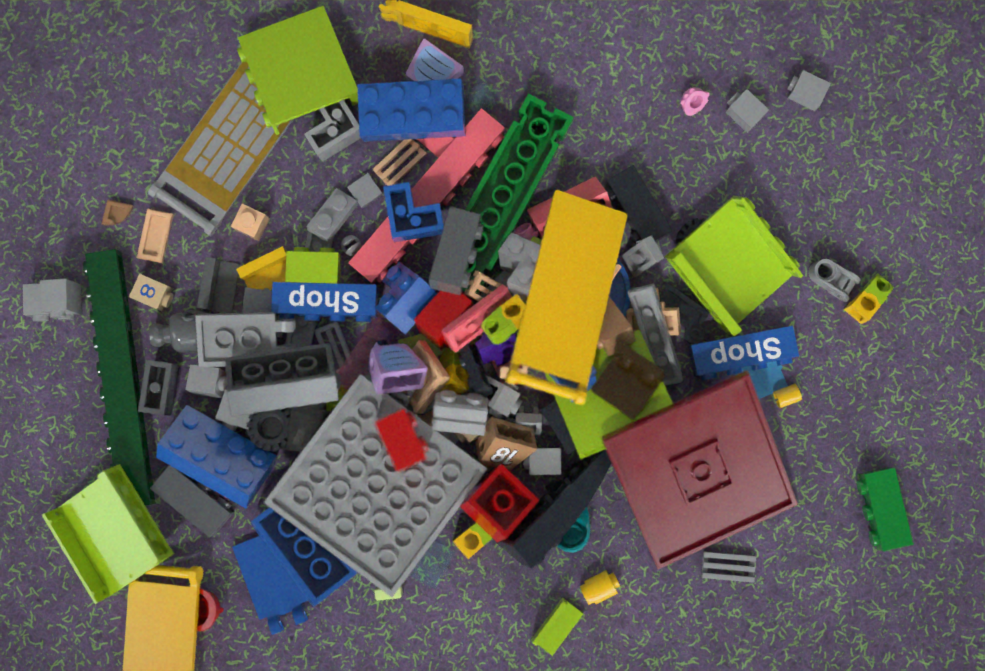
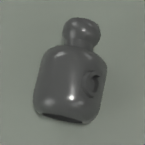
M205 310L177 312L170 316L169 325H162L160 323L150 325L149 336L151 346L161 347L166 343H171L176 352L198 353L196 315L210 313Z

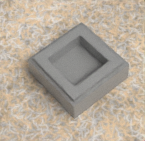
M369 173L347 187L362 209L383 195Z

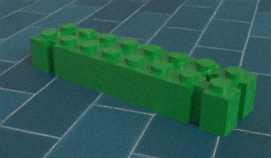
M529 93L519 110L518 118L521 120L520 123L514 120L465 209V211L481 214V224L484 225L481 240L476 239L474 248L478 249L475 263H470L472 268L467 271L471 273L470 280H474L475 271L483 274L485 272L492 274L499 261V249L511 232L513 233L558 152L559 144L556 143V140L558 139L563 142L573 123L574 117L555 108L553 113L547 111V103ZM538 127L542 128L543 134H534V128L536 130ZM481 280L480 285L485 286L486 282ZM468 285L467 288H465V287L462 288V293H463V294H464V292H465L466 289L469 290L470 285ZM476 290L475 293L480 296L481 291Z

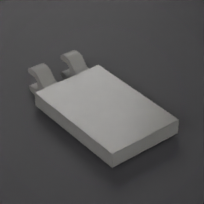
M276 312L197 314L198 367L226 366L225 358L296 348V344L277 345V332H294V329H296L295 318L276 320Z

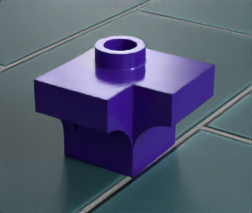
M483 331L481 339L475 342L483 365L494 360L498 367L511 361L516 344L515 333L511 334L503 343L493 344Z

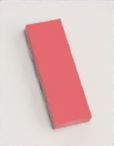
M500 285L441 330L454 352L459 351L483 332L481 328L482 322L494 310L512 298L505 285Z

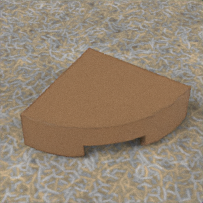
M107 199L102 225L110 226L123 222L131 214L134 206Z

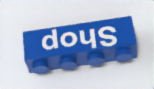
M273 282L271 312H276V316H279L278 320L291 319L294 316H304L305 321H320V317H330V321L345 322L346 317L356 318V322H371V318H378V311L375 307L378 305L379 287L374 284Z
M793 326L710 341L688 347L694 377L701 376L702 380L717 378L716 373L726 371L727 376L742 372L743 367L748 366L752 367V371L768 368L767 363L774 361L777 362V366L793 363L792 358L799 356Z

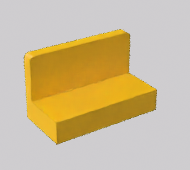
M282 246L236 270L248 288L259 290L268 288L270 291L272 290L273 282H285L287 250Z

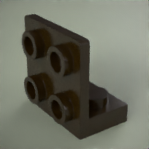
M619 341L614 348L615 357L593 385L591 391L631 420H635L665 379L664 370Z

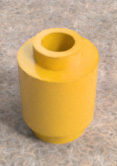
M605 570L585 580V584L581 585L580 589L590 605L594 602L598 604L618 594L616 588L620 587V584L614 572L609 574Z

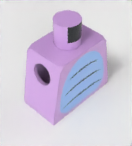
M423 39L405 76L407 81L458 79L464 73L461 64L426 39Z
M379 340L371 349L368 370L375 392L377 394L422 389L427 366L408 345L403 343L389 345L386 340Z

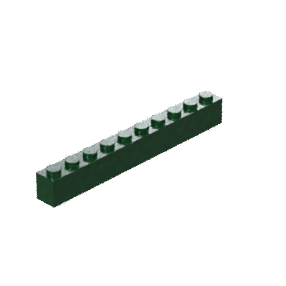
M112 249L86 253L83 270L89 280L86 293L88 300L92 303L90 322L92 326H95L96 336L93 337V346L99 356L96 369L98 376L102 379L103 386L100 387V398L102 402H105L106 412L103 413V422L109 432L106 445L108 452L112 454L113 463L110 464V468L120 464L144 505L156 504L154 492L150 489L153 485L144 413L138 412L141 391L122 252Z

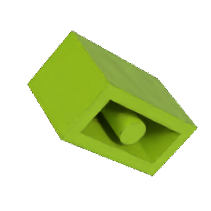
M294 247V251H286L285 282L340 284L341 255L335 252L334 248H319V252H309L307 247Z

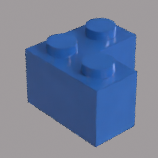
M409 182L383 186L391 236L394 243L441 235L443 233L444 223L440 203L414 207L412 189Z
M398 262L388 270L386 277L382 280L391 290L382 296L375 309L406 334L415 324L414 319L438 293L433 288H430L421 277Z

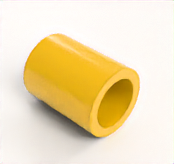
M796 384L773 391L774 398L778 399L776 403L779 408L802 400L800 390Z

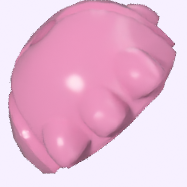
M696 87L685 91L680 103L686 115L692 116L701 111L708 102L709 92Z

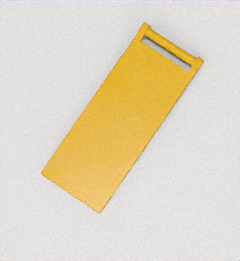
M559 190L554 192L514 352L506 375V382L512 384L518 382L572 399L576 404H584L627 220L626 213ZM519 365L579 383L577 390L519 372Z
M157 565L145 574L188 578L190 586L139 581V578L129 584L123 671H194L200 583L203 578V568L200 566L184 568Z

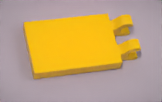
M386 0V6L379 4V9L382 12L381 17L385 21H394L399 23V25L467 48L471 46L473 41L471 24L400 0L398 2L397 0Z

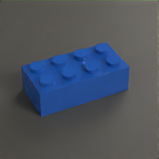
M462 79L357 84L359 136L364 142L466 136L464 85Z
M186 405L158 442L156 458L247 509L271 473L276 455L257 447L252 441Z
M271 507L251 521L252 527L312 607L319 604L357 574L356 570Z

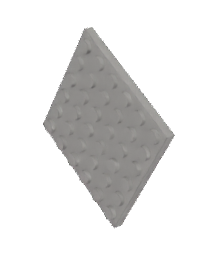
M360 374L264 503L378 588L393 597L487 468L439 432L431 430L432 427L413 414L418 425L413 429L417 437L423 436L429 449L425 453L427 459L397 472L374 422L403 408L406 413L410 411L388 394H377L373 383Z

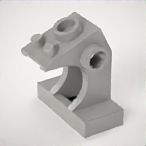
M490 363L483 365L489 383L498 388L492 400H488V407L490 408L487 412L499 419L503 416L508 418L509 415L514 418L523 402L519 399L520 393L517 392L519 387L506 382V380L503 384L490 377L494 366ZM469 386V390L461 395L468 396V394L477 392H473Z

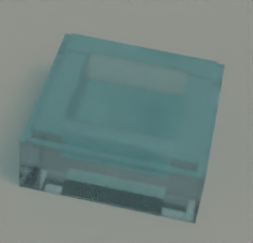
M486 82L464 92V98L474 116L481 108L486 111L497 105Z

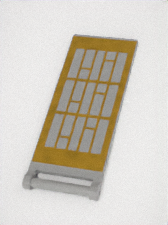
M247 61L241 62L161 176L152 184L148 191L150 196L155 199L158 197L202 227L209 236L215 233L222 220L293 121L292 119L279 124L277 128L280 134L278 135L275 134L273 127L267 128L262 116L266 109L264 105H258L254 95V91L258 90L255 83L250 84L245 72L246 69H249ZM165 184H170L215 215L214 218L209 221L163 189Z

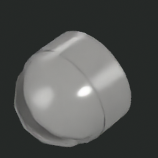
M353 235L346 236L341 242V249L348 256H354L362 247L359 238ZM353 240L357 242L354 245H352L349 249H345V246H347Z

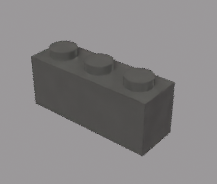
M450 207L429 278L430 288L461 295L462 288L468 287L471 273L467 272L469 263H475L478 251L477 248H474L476 239L481 240L484 225L481 224V214Z
M170 465L150 488L210 538L219 532L234 513L230 509L232 504L227 499L225 500L222 496L217 498L210 492L211 489L197 482Z

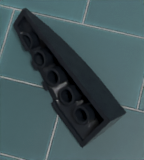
M606 449L583 458L584 461L582 463L580 461L575 462L565 469L566 477L555 483L553 481L545 487L548 490L547 493L539 499L509 536L496 543L524 566L532 569L541 564L549 550L562 542L563 536L585 510L612 464Z

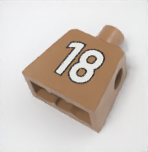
M491 417L485 426L484 436H479L476 441L478 462L487 468L485 472H489L493 467L500 464L504 465L508 470H512L537 450L533 428Z

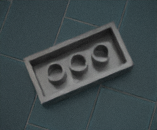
M330 343L225 358L227 395L232 416L338 400Z

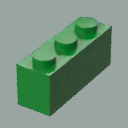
M886 467L859 473L860 480H857L856 484L859 494L864 495L866 503L862 509L866 521L870 520L872 531H869V539L871 545L876 546V549L880 551L914 545L895 468Z

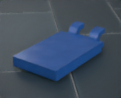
M260 536L232 547L258 618L261 620L267 617L271 635L284 630L280 619L281 615L292 611L296 625L308 620L302 604L308 600Z

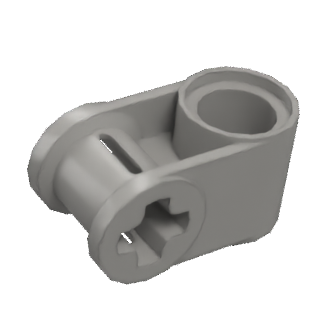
M830 259L814 262L808 270L809 277L813 282L844 302H848V295L854 285L859 284L861 281L856 274L844 269ZM820 265L827 269V276L825 278L821 277L818 273Z

